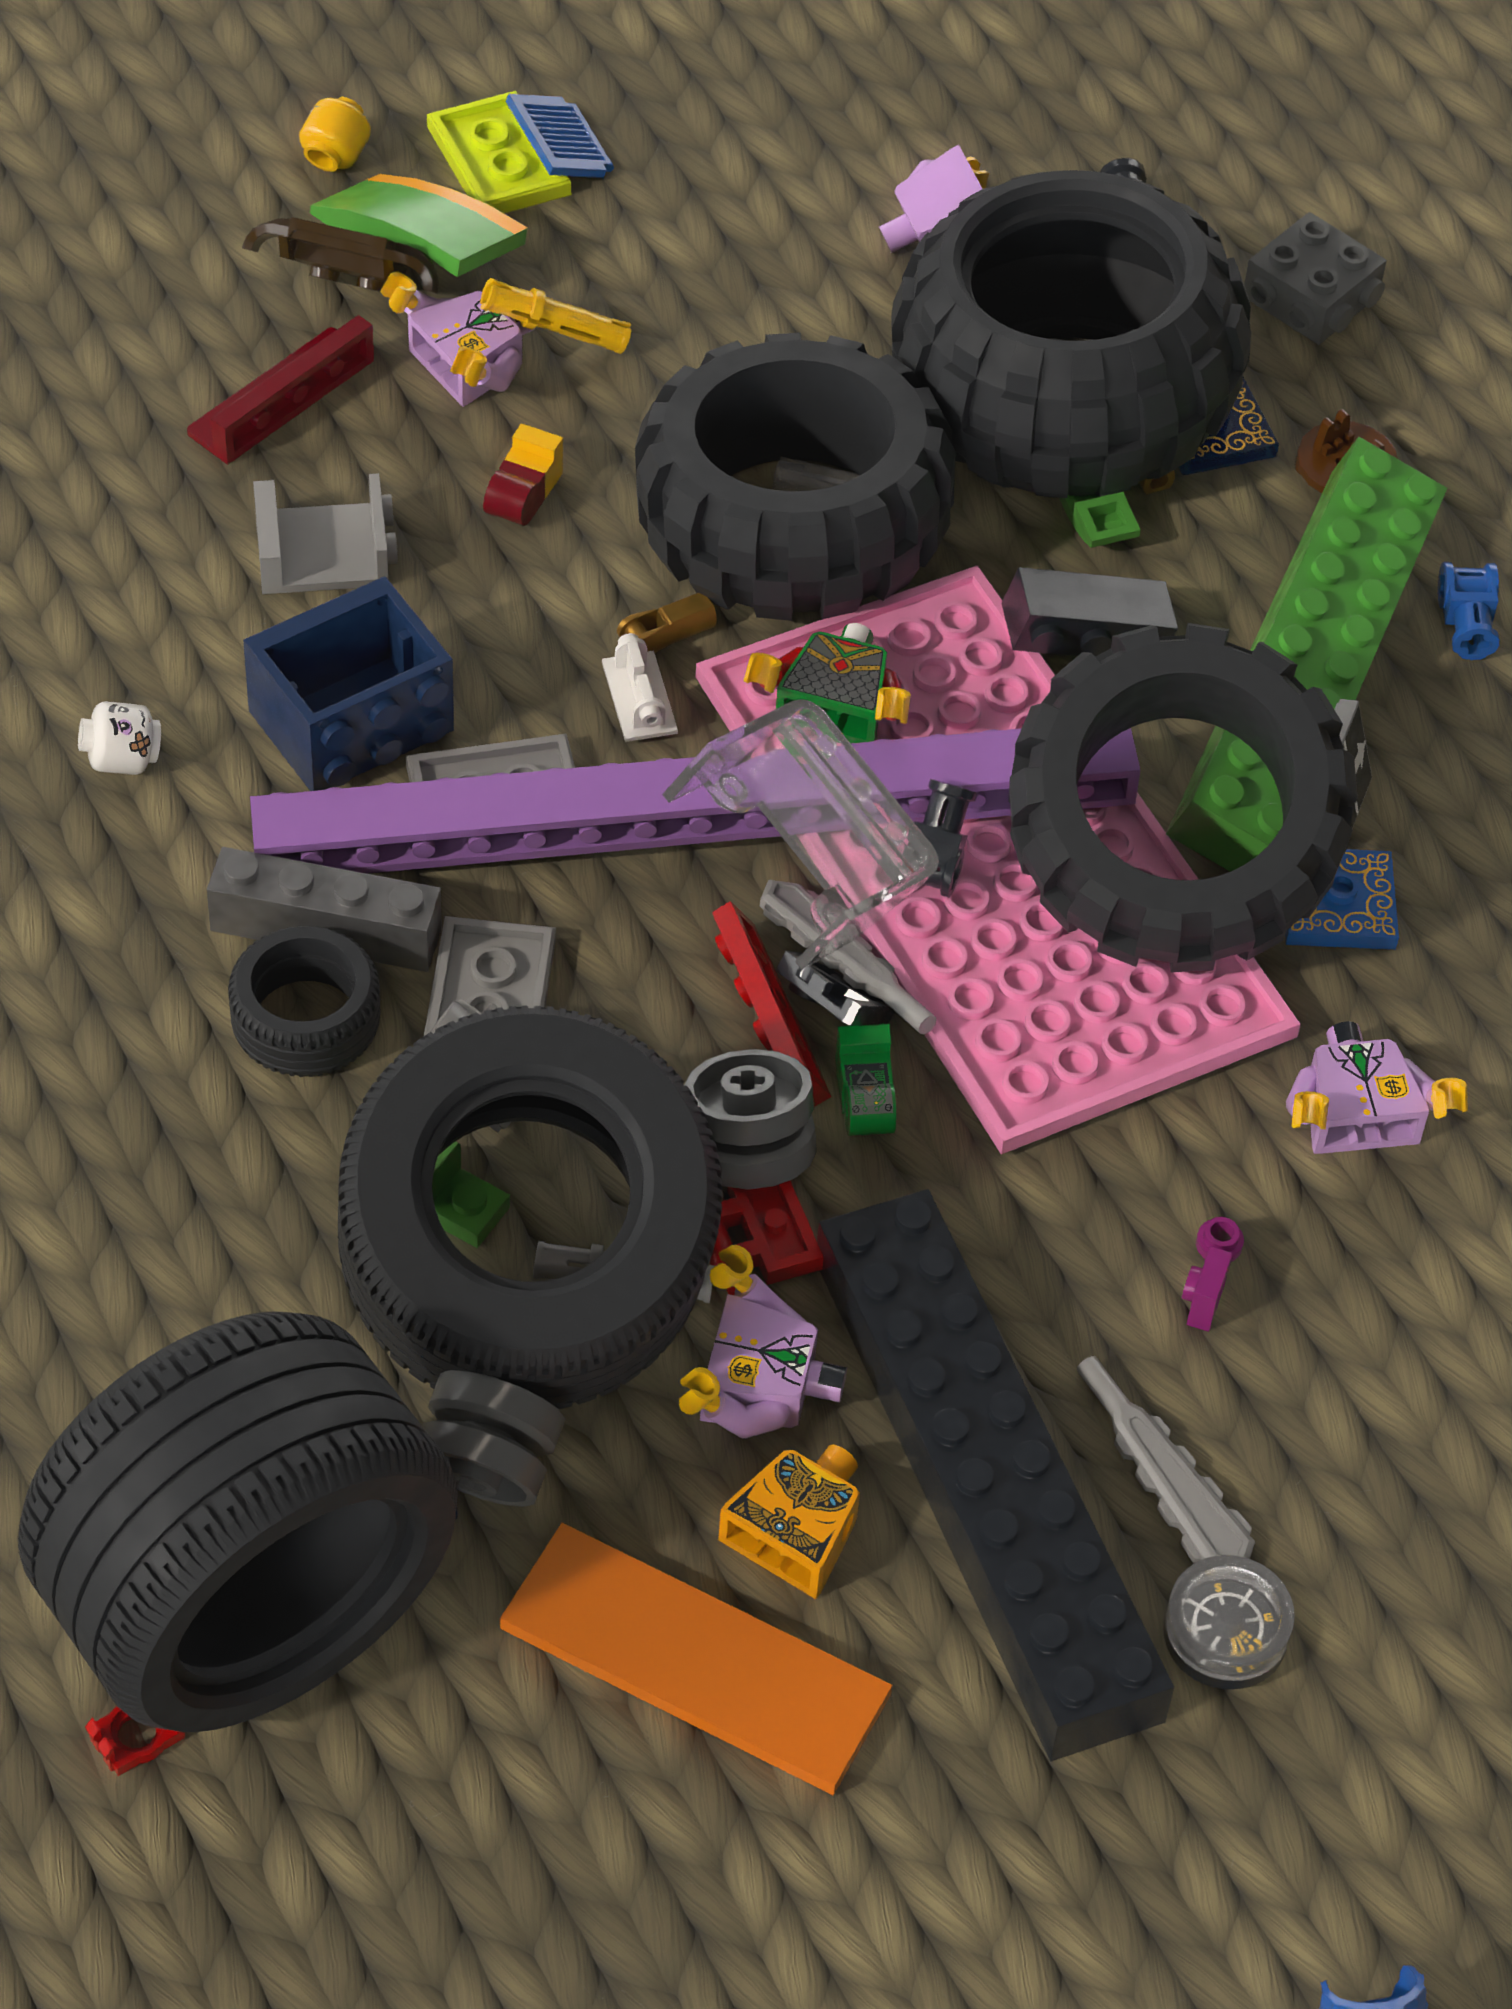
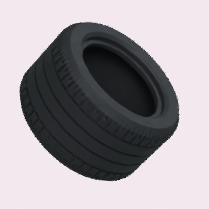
M528 1005L521 1007L509 1006V1009L503 1010L502 1007L494 1010H484L483 1014L479 1015L477 1012L459 1018L456 1023L451 1021L435 1029L434 1034L430 1032L417 1040L413 1047L409 1046L394 1059V1063H390L378 1076L377 1082L372 1084L364 1096L363 1103L359 1105L351 1122V1127L348 1130L340 1162L338 1184V1249L340 1263L342 1264L346 1287L349 1288V1295L356 1310L360 1311L359 1316L368 1331L373 1332V1338L384 1351H390V1357L403 1369L408 1368L409 1374L422 1383L428 1382L430 1387L434 1389L442 1372L450 1370L475 1372L520 1386L542 1397L557 1409L572 1407V1404L575 1402L579 1405L596 1399L597 1394L604 1396L619 1388L620 1383L626 1384L638 1376L641 1369H647L659 1358L660 1353L668 1348L675 1339L676 1334L680 1332L687 1321L689 1312L692 1311L702 1287L719 1232L722 1213L721 1203L723 1199L719 1155L716 1153L717 1147L712 1131L708 1129L709 1123L701 1107L697 1106L698 1101L688 1086L683 1085V1079L671 1066L668 1067L666 1065V1060L660 1057L653 1049L649 1050L647 1044L638 1040L634 1035L628 1036L625 1030L617 1028L611 1023H602V1019L593 1018L588 1014L582 1016L578 1015V1011H568L560 1008V1011L553 1010V1007L549 1006L541 1007L535 1005L534 1008H528ZM528 1121L567 1129L598 1147L611 1159L624 1176L630 1187L629 1207L625 1221L607 1250L594 1262L573 1274L558 1279L536 1282L518 1281L495 1275L482 1269L465 1257L451 1242L439 1221L433 1200L432 1182L435 1164L440 1153L465 1135L494 1124Z
M290 1312L247 1314L210 1325L162 1348L119 1377L76 1416L49 1449L30 1483L18 1531V1550L29 1581L61 1624L117 1707L133 1720L149 1727L179 1732L211 1731L254 1719L300 1697L355 1660L395 1624L422 1593L435 1574L448 1549L455 1524L458 1500L457 1482L447 1457L350 1333L336 1323L315 1315Z

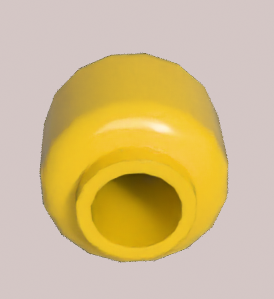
M340 97L338 99L325 98L320 99L313 107L299 133L303 154L311 164L324 171L333 172L337 169L350 168L357 161L371 135L370 124L363 115L362 107L357 102L347 97Z

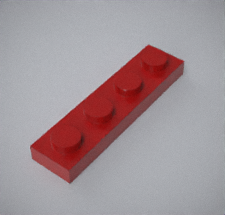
M731 901L712 912L721 932L715 936L716 944L730 965L735 964L740 976L733 980L734 985L746 1005L750 1008L754 1007L759 1019L752 1024L761 1043L768 1051H777L797 1059L809 1070L815 1107L832 1097L755 924Z

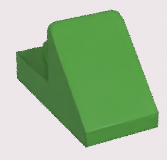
M454 1142L440 1153L435 1164L432 1182L433 1200L439 1221L446 1232L478 1248L510 1208V1194L461 1168L460 1143Z

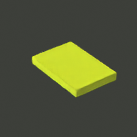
M516 91L427 114V128L467 196L486 203L502 213H507L571 195V181L568 176L549 175L505 102L508 94H518Z

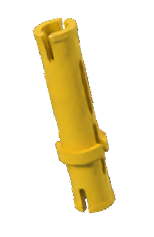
M493 278L488 279L483 288L480 304H482L480 308L482 310L511 317L520 321L523 327L532 330L536 326L586 343L604 347L618 354H622L629 343L631 324L628 322L609 318L599 313L554 300L553 298L546 297L544 291L536 288L528 291Z

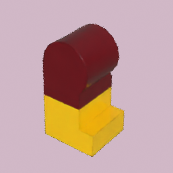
M521 423L512 436V448L500 465L499 470L494 473L489 481L483 501L484 512L526 526L563 474V437Z

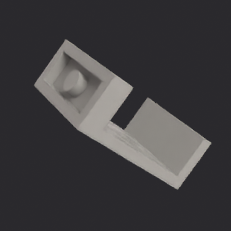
M379 473L369 474L370 503L277 509L274 480L253 481L262 594L359 588L383 576H386L388 579V564H398L395 532L385 533V526L393 525L391 494L381 495Z

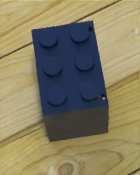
M386 576L243 639L249 712L310 791L342 786L353 777L379 765L389 764L399 756L426 743L436 742L445 734L454 731L453 659Z

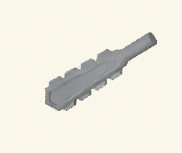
M768 880L759 905L764 910V916L777 926H784L791 931V937L801 946L812 948L818 953L817 958L827 967L838 969L844 974L843 980L853 988L863 989L869 995L883 1000L920 1034H926L933 1029L936 1024V1017L899 985L897 977L893 974L895 968L884 958H878L872 954V946L862 937L854 936L849 931L850 925L838 914L830 913L825 908L826 902L814 891L806 890L801 884Z
M1096 1356L1084 1359L1078 1365L1077 1371L1112 1417L1113 1431L1117 1435L1114 1441L1115 1447L1123 1459L1135 1462L1138 1467L1135 1477L1145 1492L1156 1494L1160 1500L1157 1510L1168 1526L1176 1527L1183 1535L1181 1545L1192 1562L1202 1564L1206 1571L1233 1570L1245 1573L1255 1544L1254 1539L1250 1536L1252 1527L1238 1510L1228 1509L1222 1503L1223 1492L1210 1477L1200 1476L1194 1469L1196 1460L1184 1446L1174 1445L1170 1441L1169 1435L1171 1430L1160 1417L1149 1416L1143 1408L1131 1403Z

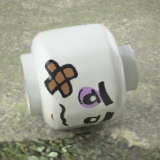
M101 702L94 708L91 719L82 718L80 721L78 749L79 751L88 752L89 762L95 771L130 775L141 774L147 768L148 763L157 762L161 740L160 721L152 720L149 709L144 705Z

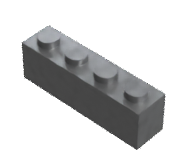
M221 848L207 887L210 931L261 940L262 936H268L271 932L287 929V927L319 926L320 928H329L330 931H338L339 934L343 933L347 938H352L355 943L364 948L372 962L413 970L429 971L442 930L440 887L233 848Z

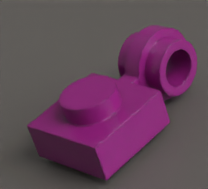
M1215 1217L1200 1226L1196 1237V1248L1205 1262L1203 1268L1191 1266L1181 1298L1191 1302L1186 1325L1207 1332L1211 1328L1231 1263L1240 1256L1244 1244V1236L1241 1229L1229 1218Z

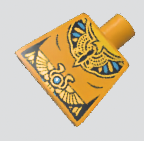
M829 1445L816 1463L795 1450H784L721 1508L718 1540L814 1599H817L857 1519L860 1492L855 1486L848 1483V1480L858 1468L856 1459L846 1449L837 1445Z

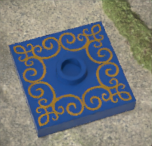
M1346 849L1336 872L1333 885L1309 918H1300L1286 931V945L1396 950L1399 932L1392 852Z

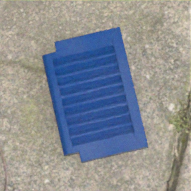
M508 94L505 102L549 175L604 178L606 172L614 169L613 163L575 103H566L563 97Z

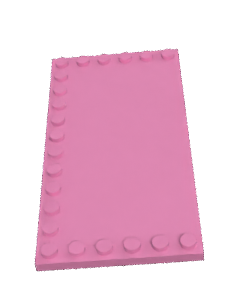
M977 565L891 595L884 601L879 599L859 606L857 612L825 618L696 663L695 678L743 753L775 748L794 749L816 747L824 744H850L775 724L777 689L770 693L765 691V688L759 683L743 682L752 653H764L780 658L796 647H804L813 633L821 631L841 636L844 627L850 623H860L872 631L874 636L872 645L883 647L887 651L886 668L897 673L902 688L911 694L908 723H901V720L891 721L882 718L878 722L876 740L928 737L934 734L975 733L990 729H1020L1023 727L1031 706L1041 704L1050 692L1051 679L1055 675L1040 653L1015 651L1012 649L1001 604L1002 599ZM1138 792L1136 804L1083 809L1087 821L1101 842L1124 862L1143 872L1162 878L1199 880ZM1011 816L964 820L960 834L967 835L968 837L964 846L961 872L950 898L941 896L940 889L908 880L905 884L896 882L899 859L914 824L797 835L861 937L872 946V954L878 958H884L895 968L893 974L897 977L899 985L936 1017L935 1026L924 1035L1001 1155L1298 1037L1300 1022L1254 957L1246 961L1236 954L1216 960L1214 970L1171 973L1170 962L1139 958L1137 967L1097 952L1098 941L1079 928L1076 931L1067 932L1040 903L1041 891L1032 876L1022 873L1010 835ZM920 861V865L940 871V867Z

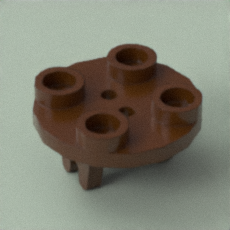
M1341 409L1337 412L1335 421H1331L1327 417L1323 419L1321 425L1313 427L1302 437L1297 450L1295 469L1309 486L1323 493L1332 471L1358 437L1363 438L1397 458L1395 447L1385 435L1371 426L1350 421V415L1344 409Z

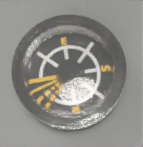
M1233 1555L1205 1558L1188 1567L1173 1586L1164 1619L1165 1644L1172 1659L1180 1669L1202 1684L1231 1690L1254 1686L1270 1677L1283 1661L1294 1626L1293 1601L1286 1586L1277 1575L1256 1561Z

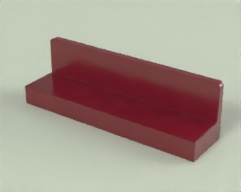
M357 315L339 329L334 327L327 328L187 427V435L224 463L230 464L374 361L373 325L360 315Z

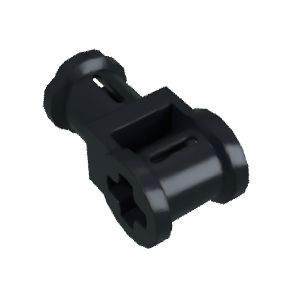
M930 779L928 787L932 790L926 814L923 822L914 821L911 834L905 842L899 859L896 882L905 884L908 880L940 889L941 896L950 898L961 872L964 846L968 837L967 835L960 834L969 802L976 801L978 793ZM920 861L938 866L940 871L922 866Z

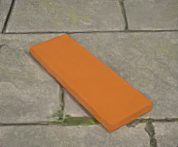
M564 1523L560 1524L500 1617V1629L833 1796L892 1692V1684Z

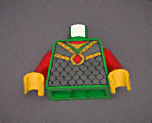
M860 623L847 624L841 636L821 631L813 633L804 647H796L780 658L764 653H752L743 682L759 683L765 688V691L770 693L777 689L775 724L846 743H862L876 741L878 722L882 718L891 721L901 720V723H908L911 694L902 688L897 673L886 668L887 651L883 647L872 645L873 633L865 625Z

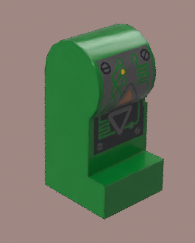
M890 1024L838 1027L835 1065L841 1111L845 1117L848 1136L895 1133L896 1096L890 1055Z

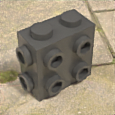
M1308 212L1249 259L1244 285L1249 301L1320 345L1334 332L1340 333L1345 330L1353 317L1365 307L1371 308L1378 302L1385 289V283L1382 280L1387 260L1313 213Z

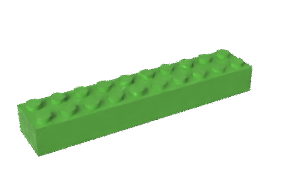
M1358 437L1332 471L1250 650L1254 651L1259 642H1264L1296 663L1297 668L1294 677L1307 690L1312 687L1322 689L1334 709L1340 699L1356 700L1447 491V487L1363 438ZM1215 726L1166 835L1231 872L1245 865L1267 848L1283 826V812L1278 788L1262 759L1240 738L1225 729Z

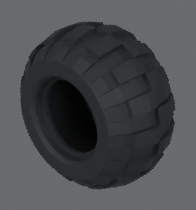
M1080 170L1040 172L1015 177L998 186L984 188L961 201L959 207L950 212L948 217L939 220L930 233L927 232L911 255L902 276L901 285L893 301L891 314L892 357L914 371L922 388L929 387L952 429V446L956 451L955 461L967 463L968 470L976 473L978 477L1004 488L1015 487L1034 492L1036 496L1068 498L1069 495L1105 496L1131 490V486L1138 485V482L1145 479H1159L1195 457L1198 447L1202 446L1209 434L1212 436L1217 435L1242 388L1243 374L1249 363L1252 334L1250 328L1251 305L1234 257H1226L1219 235L1189 205L1171 200L1164 195V190L1155 186L1113 174ZM1050 338H1084L1091 340L1063 341L1052 340Z

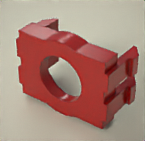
M117 1706L109 1714L97 1721L92 1717L85 1726L91 1742L97 1751L103 1755L104 1762L110 1771L114 1770L118 1776L139 1764L147 1763L157 1758L165 1749L184 1739L185 1732L155 1728V1737L148 1745L141 1748L127 1747L119 1740L118 1733L121 1726L132 1718Z

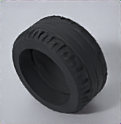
M307 925L306 927L297 926L279 929L277 932L269 933L268 936H262L261 940L254 941L253 945H249L233 967L228 986L233 1033L243 1051L251 1059H254L257 1064H262L264 1068H270L273 1072L279 1071L283 1075H299V1077L308 1075L309 1077H313V1075L320 1076L323 1073L329 1074L333 1070H340L342 1066H348L349 1062H354L372 1043L379 1027L381 1015L378 973L364 948H361L352 938H347L345 934H339L335 930L330 931L329 928ZM299 981L326 983L336 987L349 997L346 1004L338 1011L313 1021L282 1019L271 1014L260 1005L274 990L286 984Z

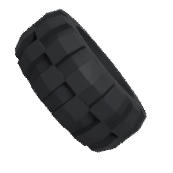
M801 333L766 334L764 343L745 347L737 340L706 352L701 366L697 369L684 365L664 384L655 402L652 403L641 422L635 445L639 522L648 534V543L678 582L689 579L696 593L707 596L712 603L727 610L738 603L753 607L757 618L792 621L793 612L820 611L822 619L857 612L862 599L874 595L881 601H884L907 586L919 567L927 565L950 526V511L954 505L956 451L952 446V429L929 387L922 388L912 369L889 354L879 359L868 355L864 343L832 335L829 336L827 342L801 340ZM790 459L830 463L860 475L836 486L811 491L765 489L731 477V475L754 465Z
M1187 623L1186 635L1159 637L1157 627L1151 625L1112 636L1111 649L1096 657L1092 653L1082 652L1051 679L1050 692L1041 704L1031 706L1015 743V757L1009 782L1008 802L1010 803L1011 810L1010 835L1022 873L1032 876L1041 891L1040 903L1067 932L1076 931L1079 928L1098 941L1097 952L1137 967L1139 958L1170 962L1171 973L1214 970L1216 960L1238 954L1239 957L1247 961L1284 941L1286 931L1300 918H1309L1333 885L1336 872L1346 852L1353 831L1351 828L1353 809L1358 797L1354 756L1343 748L1339 736L1343 723L1322 689L1312 687L1307 690L1294 677L1297 668L1296 663L1264 642H1259L1254 651L1227 642L1230 629ZM1184 718L1218 726L1249 745L1267 766L1280 795L1283 826L1267 848L1245 865L1220 876L1200 880H1174L1143 872L1112 853L1092 830L1083 812L1077 783L1083 770L1098 750L1121 732L1153 720Z

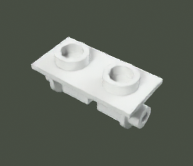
M628 633L621 636L615 648V657L602 659V665L625 742L678 734L677 725L654 651L647 652L645 641L638 638L636 634Z

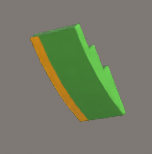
M385 174L373 176L312 204L310 208V214L326 225L386 238L413 247L423 252L431 262L437 263L456 277L524 245L528 229L492 206L454 189L416 178Z

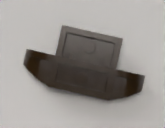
M291 217V219L277 218L253 228L246 236L242 246L243 249L258 252L266 240L278 237L280 257L311 266L309 276L338 282L340 273L358 277L357 287L381 292L383 285L392 272L405 275L407 268L404 266H409L419 273L423 281V290L438 294L439 278L434 264L423 252L408 245L378 236Z

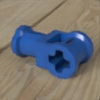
M1442 562L1438 576L1439 607L1443 609L1445 625H1455L1456 632L1452 637V648L1463 659H1483L1496 652L1499 647V633L1492 628L1498 605L1499 590L1498 568L1495 563H1487L1484 568L1454 567L1452 562ZM1472 638L1474 645H1470L1469 640H1471Z

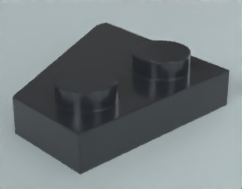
M785 951L775 970L790 981L788 988L792 992L806 1000L821 1004L833 1013L836 1018L849 1026L889 1024L895 1013L883 1000L869 995L863 989L853 988L843 980V974L827 967L824 963L806 952Z

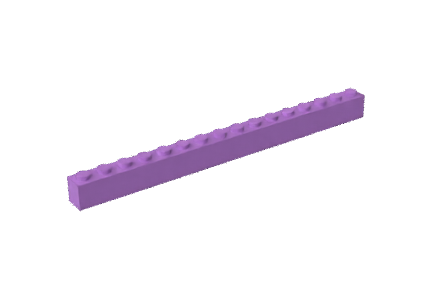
M1022 728L1009 730L990 729L975 733L934 734L928 737L896 740L879 739L873 742L839 745L824 744L816 747L794 749L775 748L760 752L718 753L703 757L662 758L647 762L607 763L601 766L567 769L551 768L545 771L511 774L495 773L488 776L454 779L440 778L431 781L409 783L390 782L375 786L333 787L318 791L277 792L270 795L250 796L254 853L367 874L914 824V821L923 822L932 794V790L928 787L930 779L978 793L976 801L969 802L964 820L1011 816L1010 803L1008 802L1009 782L1015 757V743ZM1131 728L1109 740L1091 758L1083 770L1077 783L1082 809L1136 804L1140 766Z

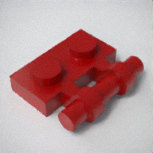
M790 1180L765 1188L740 1189L727 1187L730 1199L724 1200L721 1203V1221L714 1250L709 1261L710 1265L726 1264L720 1259L719 1252L733 1245L727 1229L741 1224L748 1241L735 1245H739L749 1252L753 1261V1268L759 1266L767 1285L822 1270L824 1256ZM734 1286L726 1289L728 1294L735 1296L736 1288Z

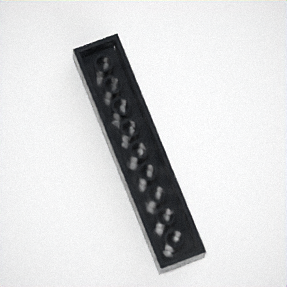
M929 1189L820 1221L817 1243L824 1258L823 1268L819 1271L1050 1762L1165 1723L1175 1687Z

